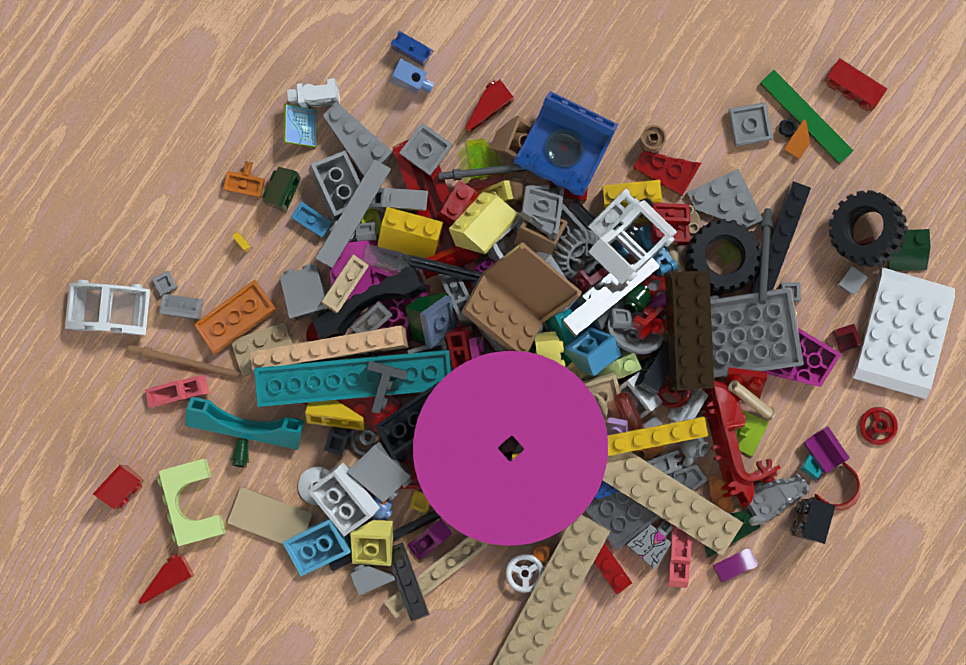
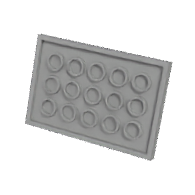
M791 287L767 291L766 304L763 305L758 303L759 292L711 299L714 378L726 376L728 367L765 371L804 365Z

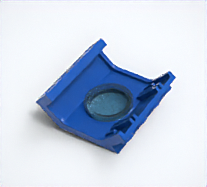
M549 91L540 113L513 163L522 169L534 172L540 178L552 181L556 186L568 189L572 194L583 197L619 124Z

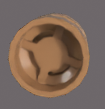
M658 125L647 126L640 137L639 144L641 149L647 152L658 153L662 150L666 141V133Z

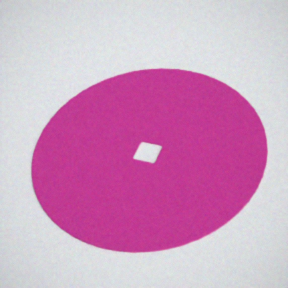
M501 351L485 354L455 368L437 384L428 396L419 414L414 433L413 458L415 471L422 491L430 505L449 525L459 532L476 540L506 546L534 543L551 537L572 524L586 510L598 492L604 477L608 458V437L604 417L597 401L587 386L574 373L556 361L538 354L522 351ZM510 436H514L524 448L512 461H508L498 449Z

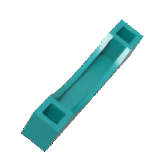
M191 397L186 408L185 426L298 450L303 437L304 420L290 417L271 421L246 420L225 412L210 400Z

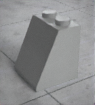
M313 264L305 265L302 267V270L296 272L295 269L283 272L284 275L280 276L289 318L293 322L317 316L322 312L330 310L320 303L326 293L317 266H313Z
M383 440L374 445L347 471L382 502H385L387 499L391 501L399 494L397 489L401 486L405 488L413 481L410 477L414 474L404 461L400 462L391 457Z

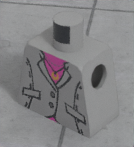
M665 521L657 529L650 524L628 541L626 545L648 565L656 569L671 545L666 535L673 528Z

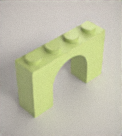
M207 459L159 471L160 476H157L159 486L163 487L164 490L162 495L164 505H168L169 513H167L169 524H172L174 532H172L174 543H177L178 546H183L226 534L222 515L196 521L187 518L179 507V496L187 485L212 478Z

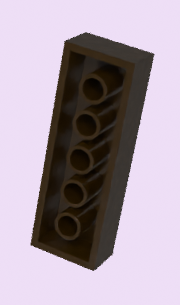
M709 270L665 272L669 389L714 388Z

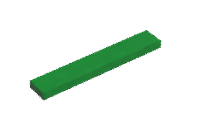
M775 70L760 82V85L799 124L806 120L809 135L838 164L854 151Z

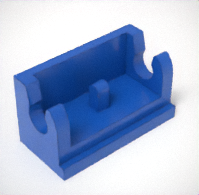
M398 31L396 39H393L391 42L392 49L425 67L434 50Z

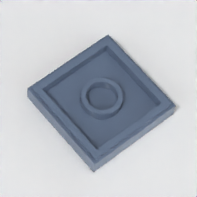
M445 295L420 313L425 343L428 348L437 345L446 338V332L456 327L450 296Z

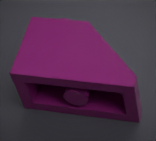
M439 519L407 546L417 559L420 560L453 533L445 522Z

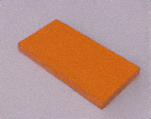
M253 280L193 325L212 353L216 355L277 309L258 282Z

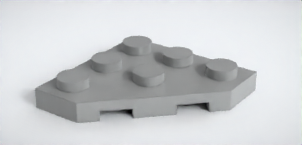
M739 169L686 193L691 205L697 212L713 216V218L719 220L726 219V221H731L732 219L737 221L739 225L743 223L747 226L746 228L763 220Z

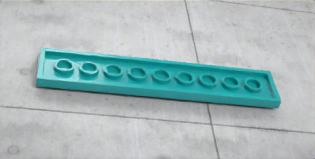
M449 350L254 368L257 405L258 407L376 396L382 373L367 369L370 360L408 371L405 380L390 376L393 383L391 390H386L385 395L424 392L451 372Z

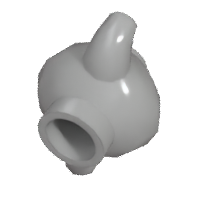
M704 437L679 442V446L686 457L683 461L684 467H690L696 458L706 456L709 450V444L705 442Z

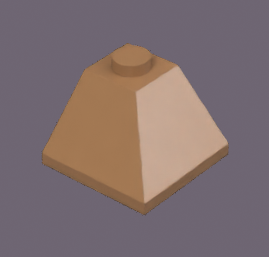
M515 116L496 131L490 149L506 158L514 160L530 133L533 124L520 116Z

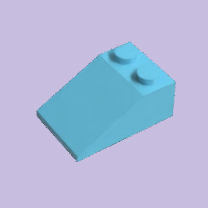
M329 517L282 542L300 576L341 558L352 551L350 534L343 536Z

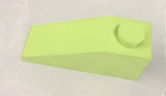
M622 349L620 350L621 356L615 359L613 363L606 366L595 376L588 374L583 380L614 372L617 379L642 368L635 353Z

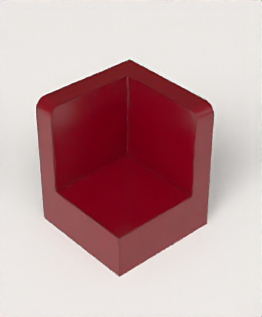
M855 324L833 331L840 352L862 345Z

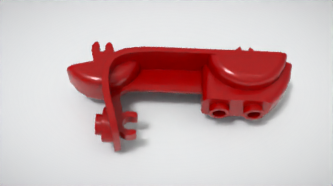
M714 381V388L701 390L709 396L700 410H705L706 412L702 416L708 420L714 444L711 450L716 452V457L713 460H718L720 471L727 483L721 487V490L728 491L722 497L728 498L735 495L740 505L747 507L752 502L755 493L753 482L757 480H763V483L775 481L774 477L778 476L777 470L781 467L780 465L772 467V460L767 459L766 467L762 465L760 460L756 462L757 471L750 474L746 472L735 430L743 428L746 423V417L740 405L741 399L728 390L729 385Z

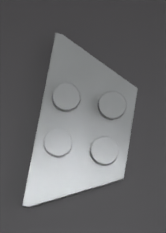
M549 185L526 186L520 217L551 238L557 239L564 187L549 188Z

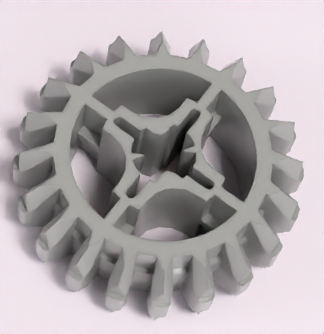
M579 228V230L573 229L572 233L567 232L565 238L561 237V243H557L558 249L553 250L556 254L553 259L562 273L568 278H573L581 269L590 275V271L592 269L595 270V265L600 264L588 252L599 238L588 229Z

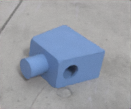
M403 59L398 61L389 82L414 93H418L420 89L430 93L435 84L425 79L427 72ZM412 77L416 78L417 82H414Z

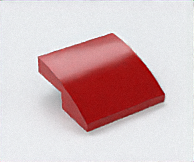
M654 203V206L651 207L677 231L673 236L675 240L670 245H689V224L691 222L689 204ZM650 221L651 244H657L665 234Z

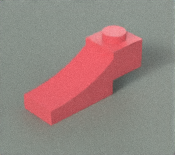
M672 524L667 586L687 588L689 584L692 536Z

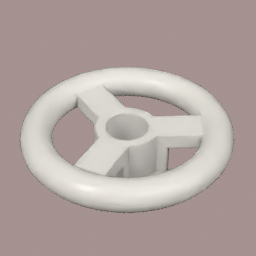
M517 555L507 565V582L518 592H533L544 571V567L540 560L533 555ZM521 560H529L534 563L530 567L527 565L520 567L515 565ZM538 569L539 576L537 581L532 586H529L528 580L531 579L533 571ZM523 570H528L529 575L527 577L521 575ZM512 571L516 572L519 579L523 581V587L513 581Z

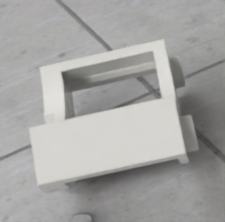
M644 200L637 203L621 220V227L618 226L615 230L611 229L588 251L621 284L627 280L631 282L646 263L664 246L668 247L675 240L673 236L677 233ZM642 213L665 234L648 253L625 232ZM617 240L638 262L631 266L610 244Z

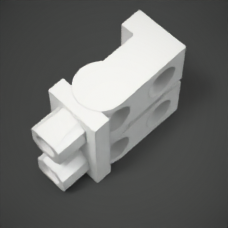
M335 78L327 79L326 85L314 86L312 84L303 85V83L297 84V89L287 90L288 101L293 106L304 108L332 106L335 101L341 105L339 86Z

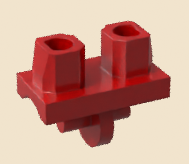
M647 306L643 311V318L637 315L633 319L632 327L639 331L638 338L643 340L650 333L662 335L666 332V321L661 317L662 312L665 310L664 307L659 306L657 309Z

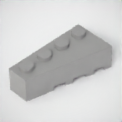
M336 101L324 113L325 121L363 176H365L374 159L386 165L394 156L393 152Z

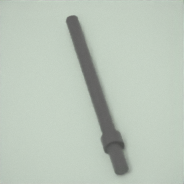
M515 164L468 170L452 169L449 172L437 173L438 180L453 179L455 181L462 180L465 177L530 170L522 169Z
M770 208L764 209V219L761 221L763 235L758 303L761 305L766 304L770 231L773 229V221L771 220L772 210Z

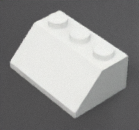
M344 462L318 481L308 492L342 535L346 536L371 518L380 507L360 482L347 472L349 469Z

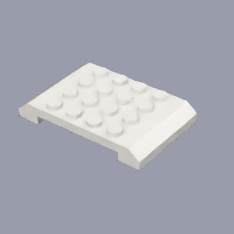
M881 267L875 285L877 288L858 359L855 360L851 378L926 399L932 388L955 299V288Z

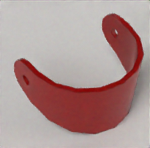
M845 462L842 465L855 477L858 486L855 495L849 501L842 504H832L835 505V510L839 511L854 506L860 497L861 489L857 473ZM816 493L814 494V496H815L819 501H822V502H825V503H829V502L825 501L824 499H822V498H821L819 495H817Z

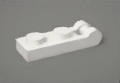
M627 188L588 225L599 238L613 229L640 202L629 194L630 191ZM623 199L628 203L625 208L620 204Z

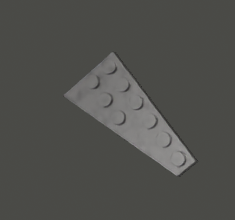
M696 464L667 474L692 491L708 480ZM621 491L592 500L585 510L594 522L610 530L607 540L616 551L660 517Z

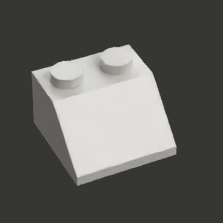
M640 371L619 386L629 427L663 403L657 394L650 398L635 387Z

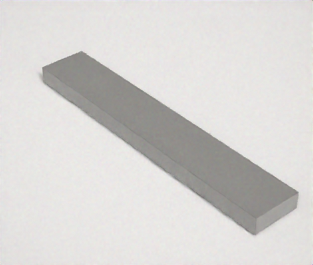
M374 159L318 253L317 260L333 269L389 175L391 168Z

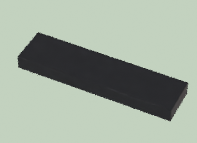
M403 542L392 547L391 569L410 621L414 622L430 615L405 545Z

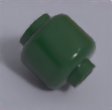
M643 284L637 285L623 297L625 308L632 313L643 312L652 300L649 288Z

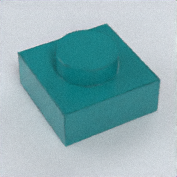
M807 454L799 469L811 479L816 480L819 478L822 470L811 454Z

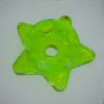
M724 241L723 249L716 252L717 255L723 258L724 265H727L731 260L740 261L737 254L739 248L737 245H730L727 241Z

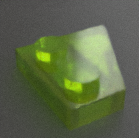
M485 138L465 142L469 169L502 166ZM508 173L471 177V179L501 176Z

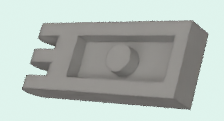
M680 449L646 460V462L665 474L685 468L683 463L677 465V462L682 461L683 457L675 458L674 456L681 453Z

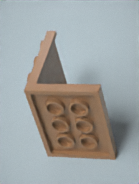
M522 242L482 272L461 313L508 351L528 352L542 323L578 299L582 291Z

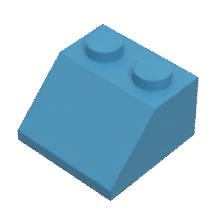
M591 327L563 346L564 353L578 369L592 376L600 373L602 369L621 356L615 336Z

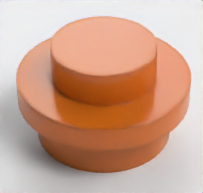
M537 544L533 547L531 555L538 558L541 563H545L549 560L551 551L547 545Z

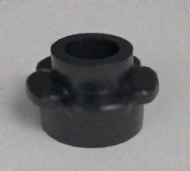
M784 119L779 124V133L785 135V137H792L797 130L796 123L792 119Z

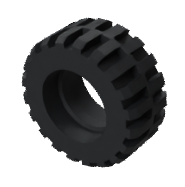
M863 190L857 191L856 196L853 194L846 196L848 200L845 202L841 200L838 203L840 206L838 210H833L832 215H834V218L829 221V225L832 227L829 230V236L833 238L831 243L833 247L837 248L836 251L841 256L857 265L874 267V264L880 266L885 264V259L890 261L894 258L893 254L895 252L899 253L902 248L899 246L901 243H905L906 237H904V233L908 232V226L904 224L907 222V219L902 214L903 210L886 195L880 192L876 193L873 190H868L867 193ZM869 212L879 213L883 218V230L879 238L869 245L861 246L857 244L853 237V229L857 220Z
M726 219L714 220L707 225H703L690 240L686 251V266L690 271L709 270L710 292L730 294L738 291L750 283L760 268L761 251L759 250V241L755 240L753 237L755 234L752 230L749 232L746 229L747 226L743 223L739 225L737 221L732 219L731 221H726ZM716 240H728L735 244L740 251V265L730 274H718L706 262V250Z

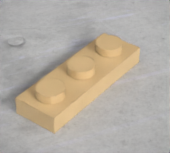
M353 254L320 303L333 312L338 313L369 265Z

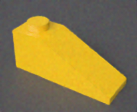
M336 400L308 402L305 413L307 423L365 430L364 418Z

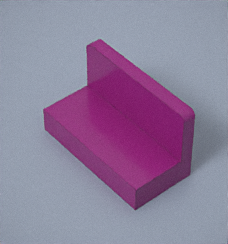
M828 426L803 442L824 474L850 459Z

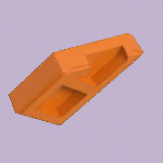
M806 120L801 122L784 150L798 159L802 157L811 144Z

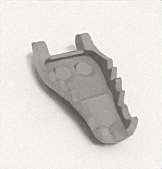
M796 474L794 477L786 480L784 478L774 479L775 481L756 484L754 486L753 500L747 506L753 515L749 519L751 526L767 523L798 498L808 494L809 485L805 479Z

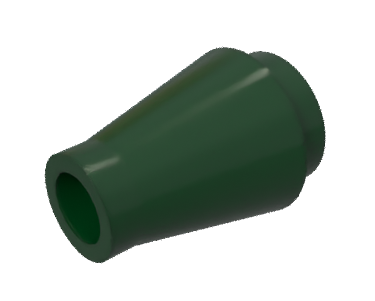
M237 439L230 459L232 466L247 467V463H249L247 439Z

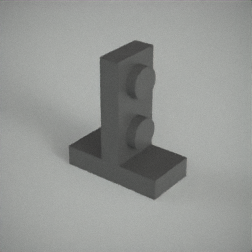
M370 360L367 369L382 373L372 412L380 413L381 409L385 410L388 400L384 398L386 390L390 391L393 383L390 376L405 380L408 371Z

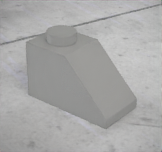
M364 564L353 568L354 572L350 574L359 595L395 580L393 574L370 565L365 567Z

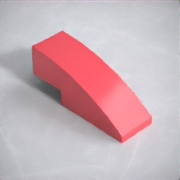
M198 375L145 389L149 408L210 394L206 375Z

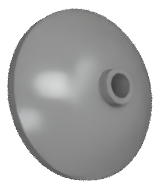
M630 312V313H631L632 322H633V319H634L637 315L640 316L641 318H643V317H642L643 312H639V313H638V312H637V313H632V312ZM609 318L607 323L608 333L615 336L616 344L631 353H651L661 346L664 339V334L650 333L642 340L638 338L639 331L633 327L631 329L612 328L611 318Z

